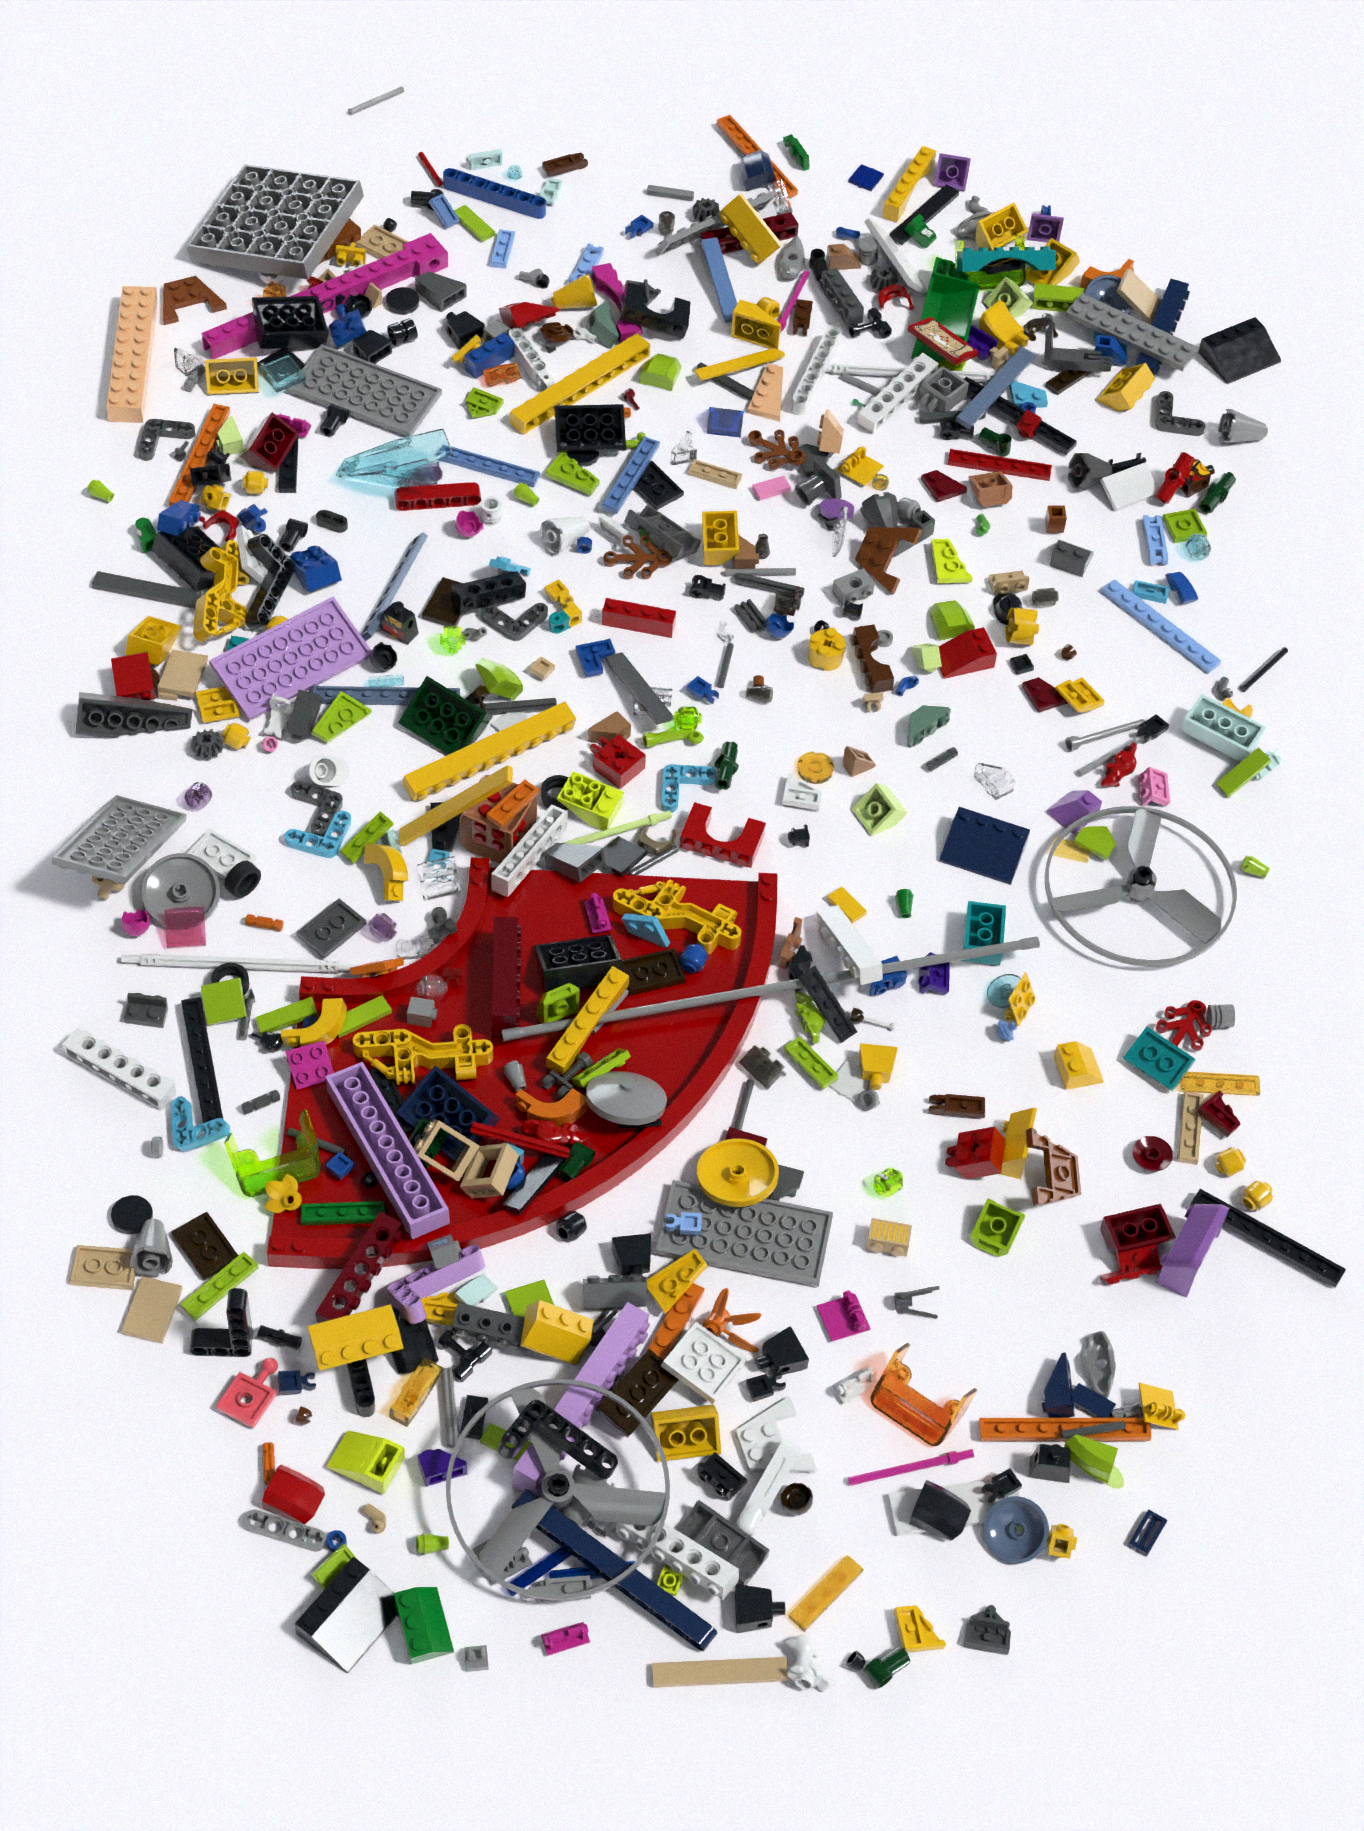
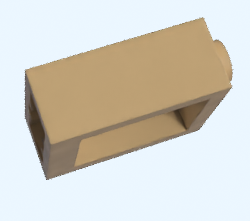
M430 1121L424 1130L425 1136L422 1140L419 1139L414 1150L420 1160L452 1180L459 1181L480 1146L441 1121ZM439 1129L466 1144L451 1171L425 1155Z
M508 1143L480 1146L469 1163L460 1188L471 1199L503 1196L519 1157L518 1153ZM497 1160L489 1178H482L488 1162Z

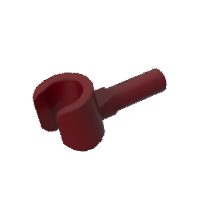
M629 388L624 392L623 398L625 401H629L638 411L640 407L633 399L635 392Z

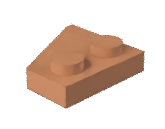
M794 918L793 930L791 934H788L781 951L778 967L786 970L788 963H791L795 957V949H799L803 940L800 937L803 920L801 918Z

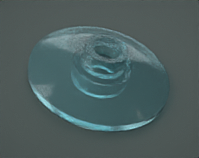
M1004 974L994 979L987 989L989 1002L999 1008L1010 1007L1008 999L1021 978L1014 974Z

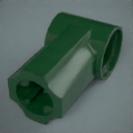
M986 427L981 430L978 436L979 441L994 448L999 456H1008L1010 454L1012 438L1009 434H998Z
M576 1142L572 1146L568 1158L559 1168L558 1175L566 1182L576 1178L584 1167H588L591 1164L596 1152L582 1143Z
M898 1646L881 1659L875 1658L869 1662L863 1671L876 1688L879 1689L885 1686L893 1678V1675L908 1666L911 1660L905 1649Z

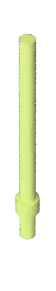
M671 811L660 814L653 813L646 818L563 843L582 845L649 824L651 826L659 824V821L672 818Z

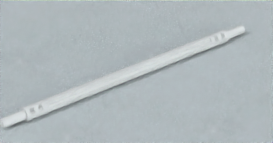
M834 363L833 365H827L825 371L833 372V374L847 373L897 377L903 368ZM952 371L962 379L967 376L974 381L987 383L997 374Z
M146 953L141 955L122 954L121 962L141 963V965L217 968L221 964L230 962L242 965L245 969L330 973L350 971V967L359 965L324 960Z

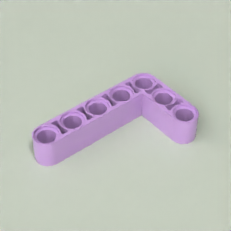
M478 1245L462 1249V1252L458 1253L459 1262L436 1269L433 1263L391 1283L387 1287V1291L393 1307L409 1323L416 1324L422 1322L427 1316L421 1301L422 1298L428 1297L485 1268L486 1265Z

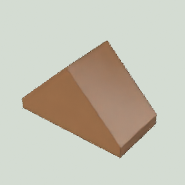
M850 746L845 747L842 765L851 777L876 766L867 752Z

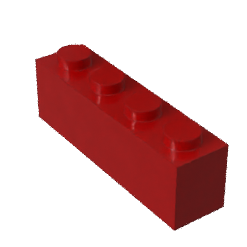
M606 598L602 609V625L672 638L676 625V611Z

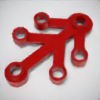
M1199 1000L1190 1001L1187 1007H1166L1164 1015L1167 1019L1187 1015L1186 1019L1171 1022L1159 1020L1156 1024V1030L1159 1033L1179 1028L1171 1041L1177 1047L1185 1034L1188 1033L1191 1040V1048L1195 1051H1200L1203 1048L1204 1041L1198 1037L1193 1021L1197 1020L1200 1027L1199 1033L1203 1037L1211 1035L1212 1027L1206 1023L1204 1018L1206 1006Z

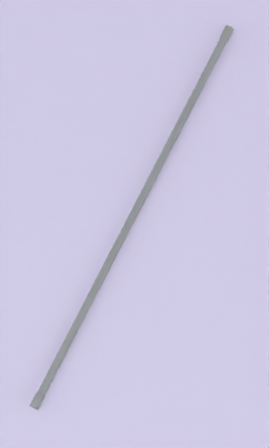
M1038 936L1017 941L882 964V974L1016 950L1039 948L1040 941ZM850 970L822 975L827 984L854 979ZM799 979L611 1011L606 1012L597 1024L805 987ZM575 1018L501 1030L502 1039L504 1042L526 1036L566 1030Z

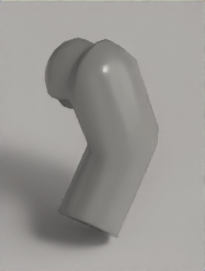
M973 195L969 204L972 211L976 213L988 211L987 208L980 206L978 203L980 198Z
M540 268L534 269L531 272L520 271L519 279L536 282L537 277L544 273Z
M485 627L479 629L466 628L461 635L464 640H478L487 634V629Z

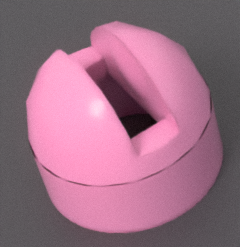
M265 737L261 745L265 751L272 752L277 749L278 741L274 737Z

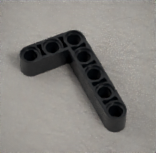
M267 534L250 538L247 543L250 552L269 570L245 616L246 626L252 630L268 624L295 570L292 559Z
M233 1288L228 1291L226 1314L229 1329L195 1328L191 1331L189 1349L191 1354L219 1357H248L251 1355L253 1327L248 1292L246 1290Z
M392 1307L396 1321H400L399 1311ZM362 1359L347 1363L346 1367L356 1411L362 1417H370L374 1414L376 1406L367 1361ZM356 1364L361 1365V1367H359V1368H355V1367H352V1366H354V1365H356ZM359 1383L366 1384L363 1387L357 1386ZM363 1402H369V1403H370V1404L367 1405V1406L361 1405Z
M533 1400L525 1407L505 1432L498 1446V1452L503 1458H514L536 1431L602 1479L610 1478L618 1465V1459L614 1453L540 1400ZM531 1411L538 1412L539 1416L533 1415ZM548 1424H554L557 1429L551 1428ZM518 1427H523L527 1431L522 1432L518 1429ZM566 1437L573 1438L575 1442L568 1441ZM505 1443H511L514 1448L507 1447ZM584 1450L591 1451L593 1455L586 1454ZM602 1463L609 1464L611 1468L604 1467Z

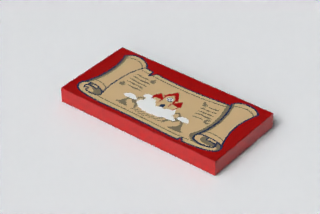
M932 317L908 326L907 331L953 365H958L978 355L979 351Z

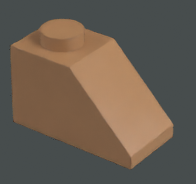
M845 244L827 245L826 262L828 270L834 268L838 270L861 268L858 254Z
M739 535V553L733 557V568H755V565L759 564V553H756L753 544Z
M616 711L588 729V741L598 743L597 739L603 737L610 742L618 734L627 740L631 736V724Z

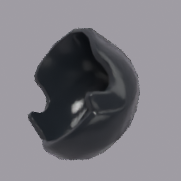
M361 293L355 296L351 294L346 300V309L348 313L358 309L362 318H365L371 314L372 302Z
M383 642L375 645L370 654L372 665L382 671L391 670L398 660L397 653L392 646L383 644Z

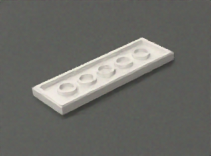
M867 218L864 221L865 225L907 286L926 297V287L888 232L873 220Z
M992 1479L941 1486L964 1500L970 1507L971 1513L965 1527L984 1524L990 1508L996 1502L1003 1499L999 1494L994 1502L989 1503L987 1501L988 1497L993 1494L990 1491L981 1493L984 1485L993 1484L991 1482ZM922 1489L888 1493L896 1536L928 1532L909 1524ZM1018 1490L1017 1492L1011 1494V1495L1008 1496V1497H1011V1496H1019V1497H1020L1019 1490Z

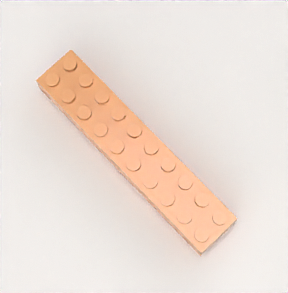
M122 286L106 406L108 422L143 423L158 306L156 287Z

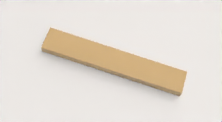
M787 1657L652 1663L651 1665L653 1688L788 1681Z

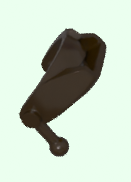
M1041 318L1032 319L1024 324L1023 334L1029 337L1030 341H1035L1036 336L1034 333L1041 330L1043 325L1049 326V321ZM1053 322V337L1057 338L1058 333L1055 330V323Z
M479 685L465 699L472 704H480V708L484 709L486 704L483 701L491 693L488 692L486 686Z

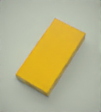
M842 886L827 895V900L833 906L838 905L852 924L867 914V910Z

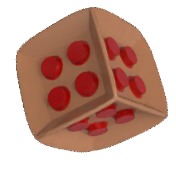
M484 775L479 781L483 780L489 775ZM512 782V784L465 810L462 812L459 820V839L462 847L478 856L490 858L491 861L501 864L536 823L537 797L527 804L503 828H499L489 821L487 813L519 784Z

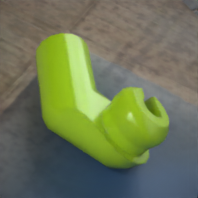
M639 432L635 440H626V448L637 449L643 437H646V434Z

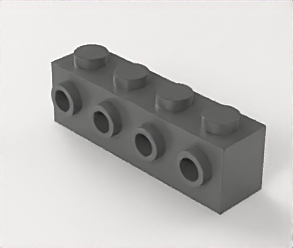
M834 268L822 271L820 279L821 289L847 327L853 323H863L864 307L839 270Z
M458 1302L451 1332H455L456 1336L463 1338L472 1336L476 1337V1340L480 1342H488L490 1340L497 1342L496 1344L502 1347H509L511 1345L516 1346L518 1350L523 1352L530 1351V1349L520 1346L524 1317Z

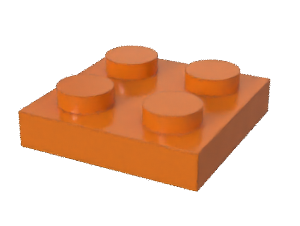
M402 957L370 962L350 967L351 975L359 974V978L374 974L381 975L398 970L397 967L403 966L404 961Z

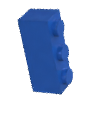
M503 332L465 355V371L477 379L514 357V341Z
M182 500L178 501L159 513L157 530L175 536L179 535L199 522V517L201 516V512H199L200 506Z

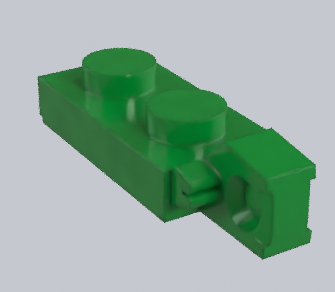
M792 134L783 136V143L785 147H789V151L792 156H795L797 164L801 165L804 171L810 169L809 155L798 139L794 138Z

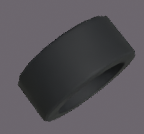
M553 775L542 783L541 800L545 807L549 808L552 804L563 810L568 809L556 798L549 796L548 791L557 787L563 788L569 777Z
M242 861L236 864L227 874L224 881L225 889L234 897L243 898L257 887L261 880V871L250 861Z
M229 962L221 964L213 971L211 984L219 982L225 976L236 975L242 979L243 996L248 992L250 986L247 970L242 965Z

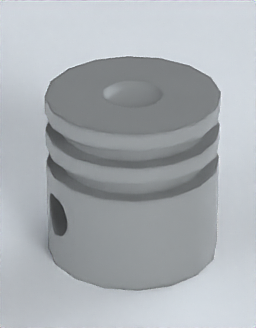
M865 237L859 241V260L863 265H873L878 260V242L874 238Z
M1208 1005L1207 1024L1211 1025L1212 1028L1234 1027V1005Z

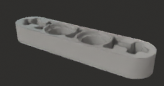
M255 1509L248 1511L244 1516L245 1528L252 1533L313 1552L321 1551L326 1546V1535L320 1529ZM255 1517H257L258 1522H255L254 1525H252L250 1523V1520H253ZM272 1523H279L281 1525L280 1530L277 1532H272L268 1528ZM294 1529H298L302 1532V1535L294 1539L289 1536V1533ZM320 1537V1541H318L316 1544H313L312 1539Z

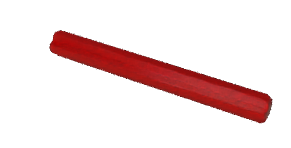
M473 1122L470 1129L472 1134L567 1159L570 1153L568 1147Z

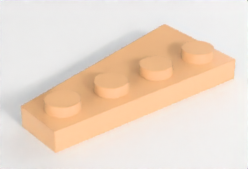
M767 363L748 406V414L780 422L783 367Z

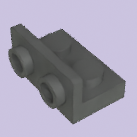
M142 993L127 994L128 1003L123 1018L124 1023L157 1028L164 1027L169 1009L166 997L144 995Z

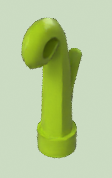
M673 726L659 733H643L642 739L644 747L649 748L657 744L686 738L693 744H699L704 740V736L696 730H676L677 727Z

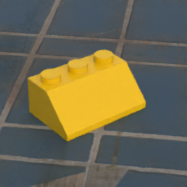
M1015 202L977 222L975 241L979 248L988 247V251H994V247H1001L1029 232Z
M257 357L205 360L207 394L259 392Z
M1146 363L1121 369L1096 399L1117 411L1125 409L1128 411L1135 406L1137 400L1143 397V393L1151 387L1155 377Z
M737 510L702 511L704 565H722L739 553Z
M1033 1107L1011 1113L1009 1121L1005 1120L1002 1132L1006 1133L1004 1137L1005 1147L1000 1175L1021 1180L1028 1153L1026 1130L1033 1128L1037 1108Z
M538 1300L526 1308L520 1346L575 1366L591 1340L594 1320Z
M714 1404L651 1412L652 1429L661 1444L666 1461L712 1455L714 1452L722 1454L719 1415ZM655 1446L657 1462H661V1459Z

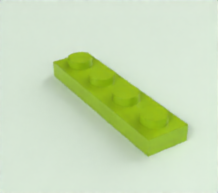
M243 1251L182 1302L181 1308L194 1321H197L223 1299L230 1289L236 1288L259 1268L258 1264Z

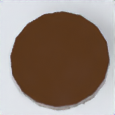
M550 322L540 327V336L547 341L564 342L573 337V328L568 324L563 326L559 322Z

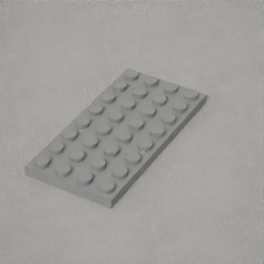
M323 344L320 345L289 386L290 393L327 407L334 404L346 408L351 416L410 438L442 395V389Z
M115 795L52 856V864L63 869L75 870L81 874H90L99 879L112 880L117 884H126L185 823L187 814Z
M672 1180L656 1254L679 1259L693 1249H696L708 1265L819 1287L834 1212L771 1199H764L750 1206L731 1207L711 1200L703 1193L699 1185ZM681 1212L702 1213L701 1235L680 1234V1229L674 1231L665 1230L666 1224L673 1223L672 1221H666V1214L671 1213L681 1217Z

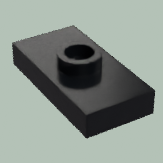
M467 1395L460 1434L475 1414L488 1403L487 1397ZM486 1413L474 1424L465 1438L481 1439Z

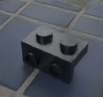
M716 1452L705 1463L700 1462L698 1464L697 1473L699 1478L704 1483L711 1484L719 1496H725L729 1501L747 1483V1479Z

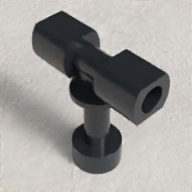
M877 308L868 310L867 318L869 323L862 325L853 323L848 326L849 334L852 338L860 336V332L869 329L872 331L877 330L882 338L889 337L892 332V328L887 321L881 320L882 315Z
M447 1330L440 1336L438 1343L444 1349L450 1347L460 1356L459 1361L461 1363L453 1370V1373L461 1382H464L473 1373V1367L478 1362L483 1363L493 1353L492 1348L482 1341L474 1350L471 1348L465 1350L455 1341L456 1335Z

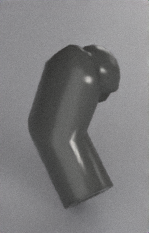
M1225 676L1221 677L1216 691L1224 700L1233 696V690L1230 692V688H1227L1229 678Z

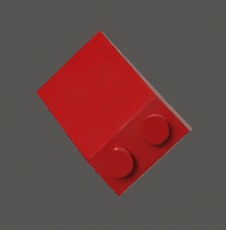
M985 628L968 630L940 645L939 652L942 666L939 667L943 678L946 679L994 668L997 652Z

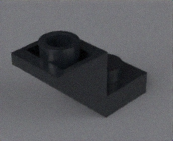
M804 945L799 947L789 966V980L799 979L798 976L810 969L813 959L810 951H807ZM803 988L794 989V990H795V992H796V991H801V990H803Z

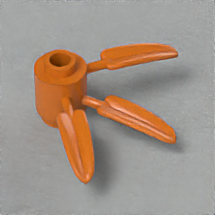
M722 1289L712 1311L704 1320L702 1326L716 1337L722 1332L726 1333L729 1336L728 1340L744 1350L754 1353L759 1352V1348L725 1328L729 1322H732L734 1326L755 1322L760 1319L762 1314L747 1313L730 1316V1313L725 1309L729 1289Z

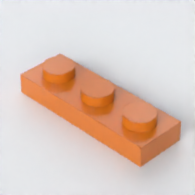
M524 779L487 813V819L499 828H503L539 794V788Z

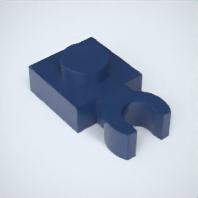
M300 1370L278 1371L279 1395L301 1394L302 1388L312 1391L317 1386L316 1383H309L307 1381L308 1379L315 1378L314 1372H308L304 1376H300Z

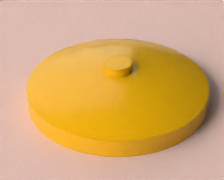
M748 1139L720 1141L710 1146L701 1155L697 1164V1181L703 1193L711 1200L726 1206L745 1207L757 1204L766 1199L774 1191L778 1183L779 1167L773 1153L762 1144Z

